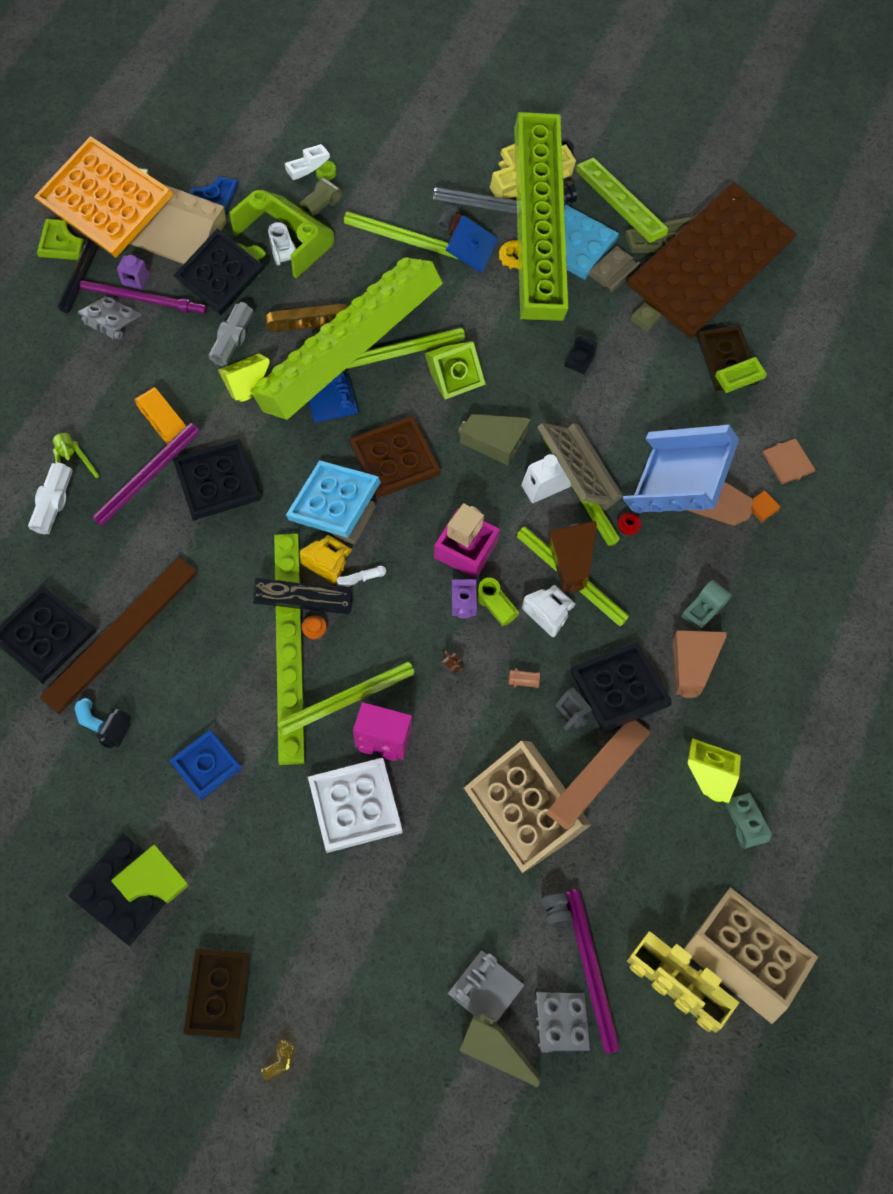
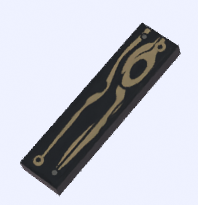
M255 578L253 604L350 614L351 589Z

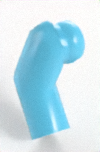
M83 698L76 703L74 708L80 725L98 732L104 721L92 716V702L87 698Z

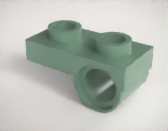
M712 579L694 602L682 613L681 617L698 631H701L729 602L732 594Z
M750 793L733 797L729 803H725L736 826L739 844L743 849L768 843L771 840L772 833Z

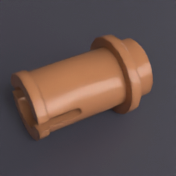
M518 668L509 671L508 685H513V688H516V686L539 687V672L518 671Z

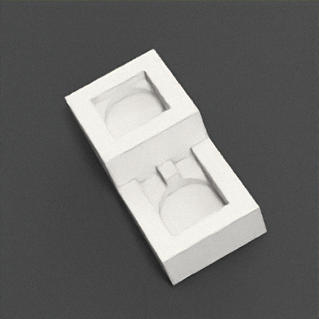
M322 144L303 150V158L285 163V169L290 177L295 180L319 168L330 158V155Z

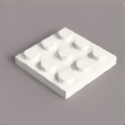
M383 758L308 777L326 853L402 833Z

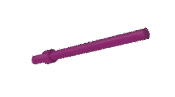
M83 280L80 282V289L178 308L179 311L187 313L193 311L206 314L207 305L193 303L189 299L181 298L178 300Z

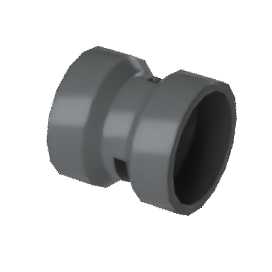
M566 893L553 894L541 899L542 906L547 911L546 923L548 927L560 926L573 921L572 913L567 908L569 901Z

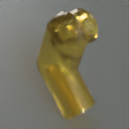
M282 1040L278 1042L274 1062L261 1068L266 1082L290 1069L294 1057V1047L289 1041Z

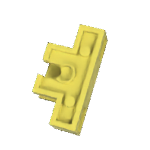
M515 144L501 150V156L504 160L499 162V166L502 170L493 173L490 189L495 197L510 200L516 198ZM567 145L562 146L564 179L572 175L576 162Z
M649 931L627 960L631 964L629 968L639 977L643 978L646 976L653 982L652 987L664 996L667 993L675 1000L674 1005L686 1014L690 1012L698 1018L696 1022L708 1032L713 1030L715 1033L721 1030L740 1002L719 987L722 979L707 967L703 971L701 969L697 971L689 965L692 955L678 944L670 948ZM641 946L661 961V964L655 971L635 956ZM704 997L725 1013L720 1022L701 1009L706 1004L702 1001Z

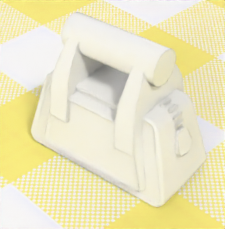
M553 585L546 591L542 589L525 596L522 609L550 636L555 637L568 617L567 611H570L575 606V603L556 585Z

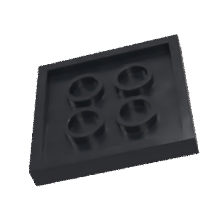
M217 228L174 274V277L221 316L265 268L262 263Z
M240 439L172 458L193 521L261 500Z
M42 585L0 625V648L43 684L97 631L95 627Z
M638 642L571 667L570 673L586 702L593 709L592 713L602 732L662 710L672 704L670 696Z
M122 833L70 892L68 897L130 947L166 902L159 897L151 895L141 896L129 902L111 881L146 852Z

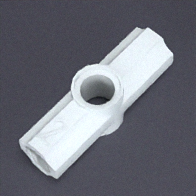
M52 463L44 486L41 485L37 490L35 496L36 507L28 525L31 530L37 533L50 534L57 512L62 511L65 505V491L73 472L65 464Z

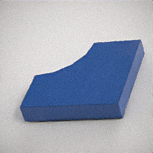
M218 176L215 182L209 186L201 188L192 187L189 194L224 206L226 216L239 187L238 180Z

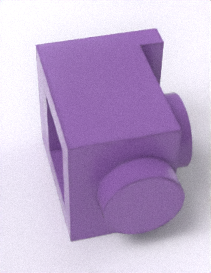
M123 255L117 267L122 285L139 290L143 289L150 275V271L146 270L143 260L136 258L134 255Z
M476 579L452 580V616L463 619L476 616Z

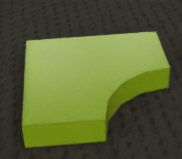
M46 219L37 254L38 257L78 260L85 242L84 239L75 237L69 232L66 221Z
M155 845L150 847L111 880L129 902L141 896L151 895L161 898L168 904L189 886Z

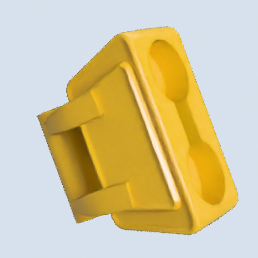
M328 534L320 542L315 541L300 550V563L333 585H337V578L341 577L346 565L345 558L351 553L352 549Z

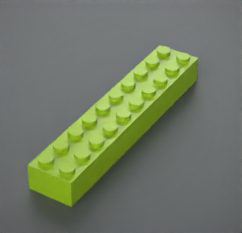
M518 112L514 134L520 319L563 321L568 311L561 118L560 114Z
M411 258L401 259L396 267L382 275V279L370 285L362 296L355 298L348 308L337 313L335 319L323 325L315 336L308 338L300 349L290 353L287 360L275 366L266 378L260 379L256 386L250 390L264 413L288 420L443 284L433 262Z

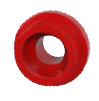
M624 513L619 517L617 526L623 534L634 535L640 530L641 520L633 513ZM626 521L633 522V525H628Z

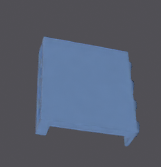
M720 425L648 432L646 440L651 445L652 451L634 495L623 496V500L630 509L636 513L715 509L740 440L731 426Z

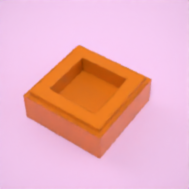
M765 490L753 498L752 513L761 523L780 509V505Z

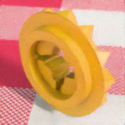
M518 241L506 242L499 250V260L502 261L503 266H508L510 270L512 268L519 270L518 260L512 256L513 251L518 256Z

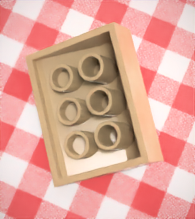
M164 185L174 195L129 244L184 264L217 228L220 231L223 230L227 224L224 206Z
M520 741L464 787L522 873L572 841L591 826V823L583 813L568 830L546 814L548 809L566 789L530 741Z
M731 887L684 948L686 952L692 955V959L704 969L707 967L721 978L723 985L771 1024L789 1008L818 958L817 955Z

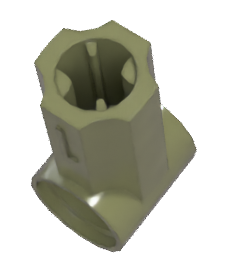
M322 178L316 184L314 191L300 202V208L314 217L328 204L331 206L335 205L341 199L342 190L328 179Z

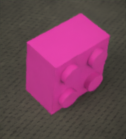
M483 521V527L467 548L447 536L446 526L434 545V558L476 579L498 543L500 529Z
M362 702L353 729L355 747L365 754H373V752L383 754L382 756L385 759L397 761V759L404 760L412 734V715Z

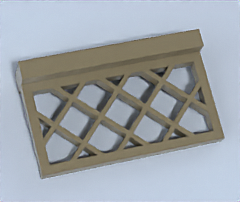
M541 423L537 427L582 502L597 503L602 510H608L623 497L579 424L573 423L569 428Z

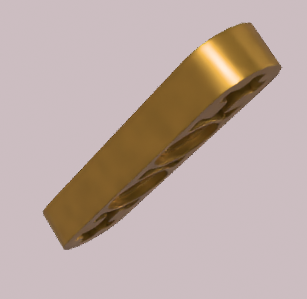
M337 304L273 311L265 316L266 329L270 332L322 327L335 319L337 313L345 310L348 306Z

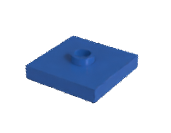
M463 215L445 251L482 273L498 241V237Z
M211 729L169 760L200 801L242 770L241 765Z

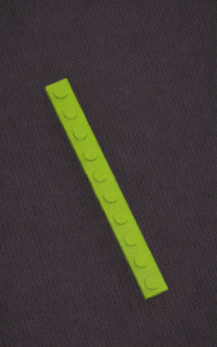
M298 534L274 535L275 580L300 583ZM276 606L278 721L303 710L301 609ZM304 726L286 735H282L278 729L279 765L305 764Z

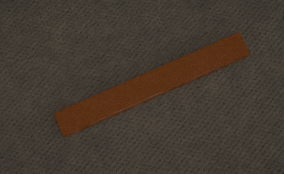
M178 557L40 696V699L60 715L197 575L196 570Z

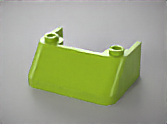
M256 190L229 212L233 234L236 237L264 212H267L296 232L297 238L303 242L290 255L293 277L296 279L332 247L335 241L334 233L331 229L283 196L267 191Z

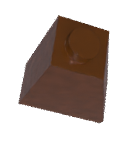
M596 521L549 531L548 543L563 592H579L587 587L597 529Z

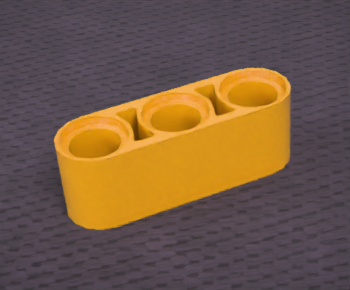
M155 387L134 399L139 410L167 445L186 428L183 421Z

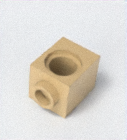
M463 503L448 523L447 536L468 548L483 527L484 515L476 507H469Z

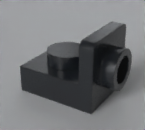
M578 335L575 345L565 361V367L585 375L596 355L598 343L588 337Z

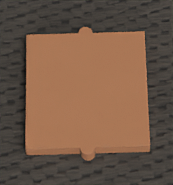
M796 438L782 444L777 443L776 446L762 452L781 484L795 479L800 480L801 477L815 472V468Z

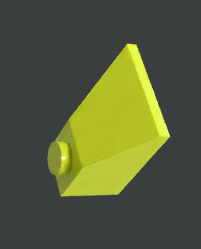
M258 353L218 369L231 397L236 401L243 402L252 398L250 390L264 377L270 362L267 357Z
M692 738L687 764L703 794L714 801L729 803L739 779L741 755Z

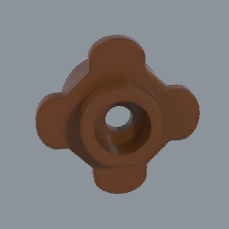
M445 650L446 656L441 661L453 674L459 670L463 672L464 670L460 665L464 662L454 652L449 654Z

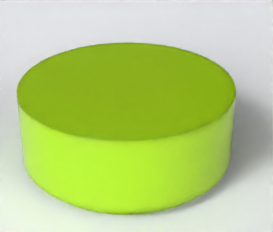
M327 160L316 169V176L319 179L326 178L332 180L336 176L335 164Z

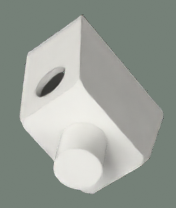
M553 454L546 455L544 459L531 464L527 469L521 486L533 504L571 487V482Z

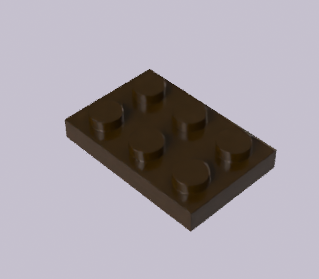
M741 325L698 332L697 339L715 391L724 390L715 377L716 372L752 358ZM759 381L754 382V383L749 384V385H746V386L756 385V384L759 383Z
M195 949L183 1030L184 1035L240 1040L251 960L250 953Z

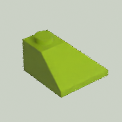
M473 341L448 345L424 353L430 374L444 399L485 385Z

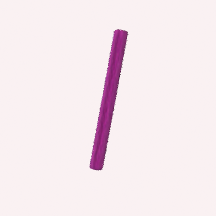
M190 423L93 515V520L98 525L103 526L199 434L200 430L198 427Z
M578 889L566 892L569 901L567 905L572 913V925L603 1049L606 1054L619 1051L620 1047L581 894Z

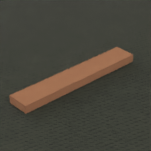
M636 720L624 724L548 809L546 814L568 830L651 732Z

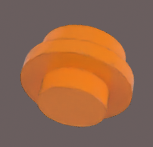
M309 616L302 623L303 634L309 639L321 638L327 629L326 622L319 616Z

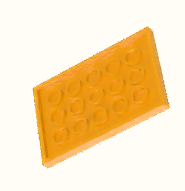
M90 136L34 197L43 206L116 258L174 194L169 188Z

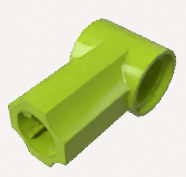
M485 578L480 582L477 591L478 602L487 607L502 627L511 623L519 615V611L501 591L499 582L494 578ZM489 589L493 591L494 594L487 595L483 592V590Z

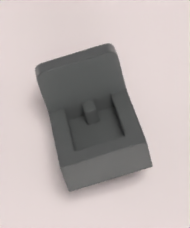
M574 687L567 690L555 705L568 720L567 724L563 727L566 732L573 728L578 730L588 722L586 717L593 710Z

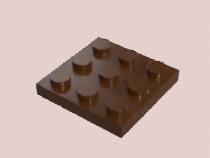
M413 416L349 439L352 450L363 472L378 476L381 483L374 493L376 499L440 475V469Z

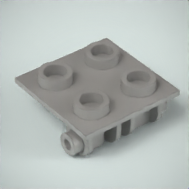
M107 296L78 311V314L82 315V321H84L85 325L100 331L102 334H106L113 340H120L123 336L121 328L141 316L140 313L134 311L131 307L125 306Z
M481 950L449 991L448 995L472 1015L480 1016L483 1013L493 1017L497 1022L524 987V984L500 966L493 955H487Z
M537 992L535 1004H537L538 1017L536 1021H539L537 1030H539L540 1043L538 1047H541V1053L553 1051H590L585 993Z

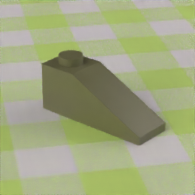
M483 1013L480 1016L475 1014L459 1051L538 1087L541 1075L502 1027L495 1024L496 1019Z

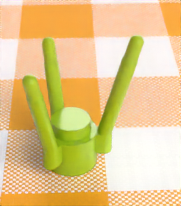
M60 433L53 438L55 463H61L60 456L69 460L70 456L76 451L94 477L99 478V474L81 451L77 441H72L70 434Z

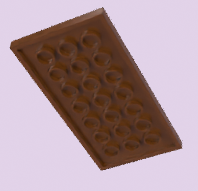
M733 181L631 276L626 284L687 337L692 339L797 234Z

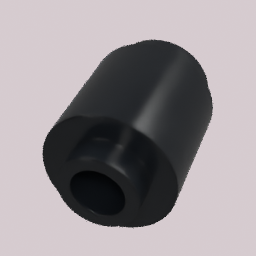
M113 709L111 713H108L96 735L100 739L99 743L109 749L119 747L131 726V716L119 709Z

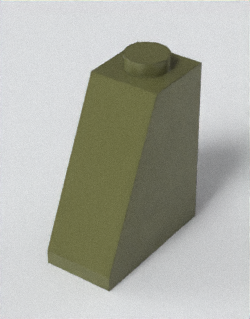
M471 414L467 422L463 421L458 431L460 443L509 466L529 432L531 420L520 417Z

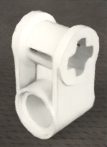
M280 222L271 224L268 229L269 240L275 263L278 266L281 262L291 260L290 255L296 249L286 225Z

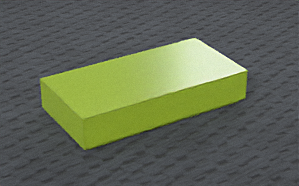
M754 357L717 371L715 377L724 391L728 393L764 379L767 373L758 359Z

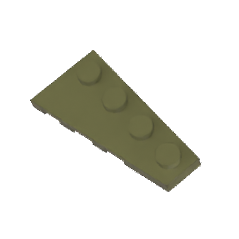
M696 216L663 222L668 228L667 235L651 243L636 229L626 230L625 238L631 253H657Z

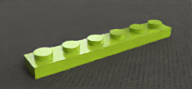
M595 158L577 165L576 172L649 243L667 235L668 228Z

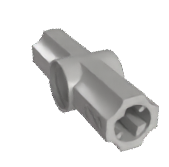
M243 302L235 304L228 320L220 324L217 340L209 353V359L220 366L227 365L236 347L242 345L246 335V328L254 315L253 309L248 304Z

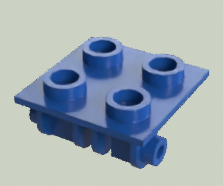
M342 372L309 400L314 423L358 414L348 375L344 376Z

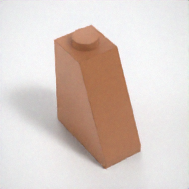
M724 482L715 509L687 511L735 526L750 517L754 499Z
M676 631L673 638L676 695L694 698L701 694L726 639V632Z

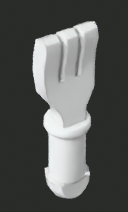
M378 566L365 571L361 570L359 573L349 576L338 577L337 586L345 588L356 584L360 580L365 582L368 579L382 577L386 574V568Z

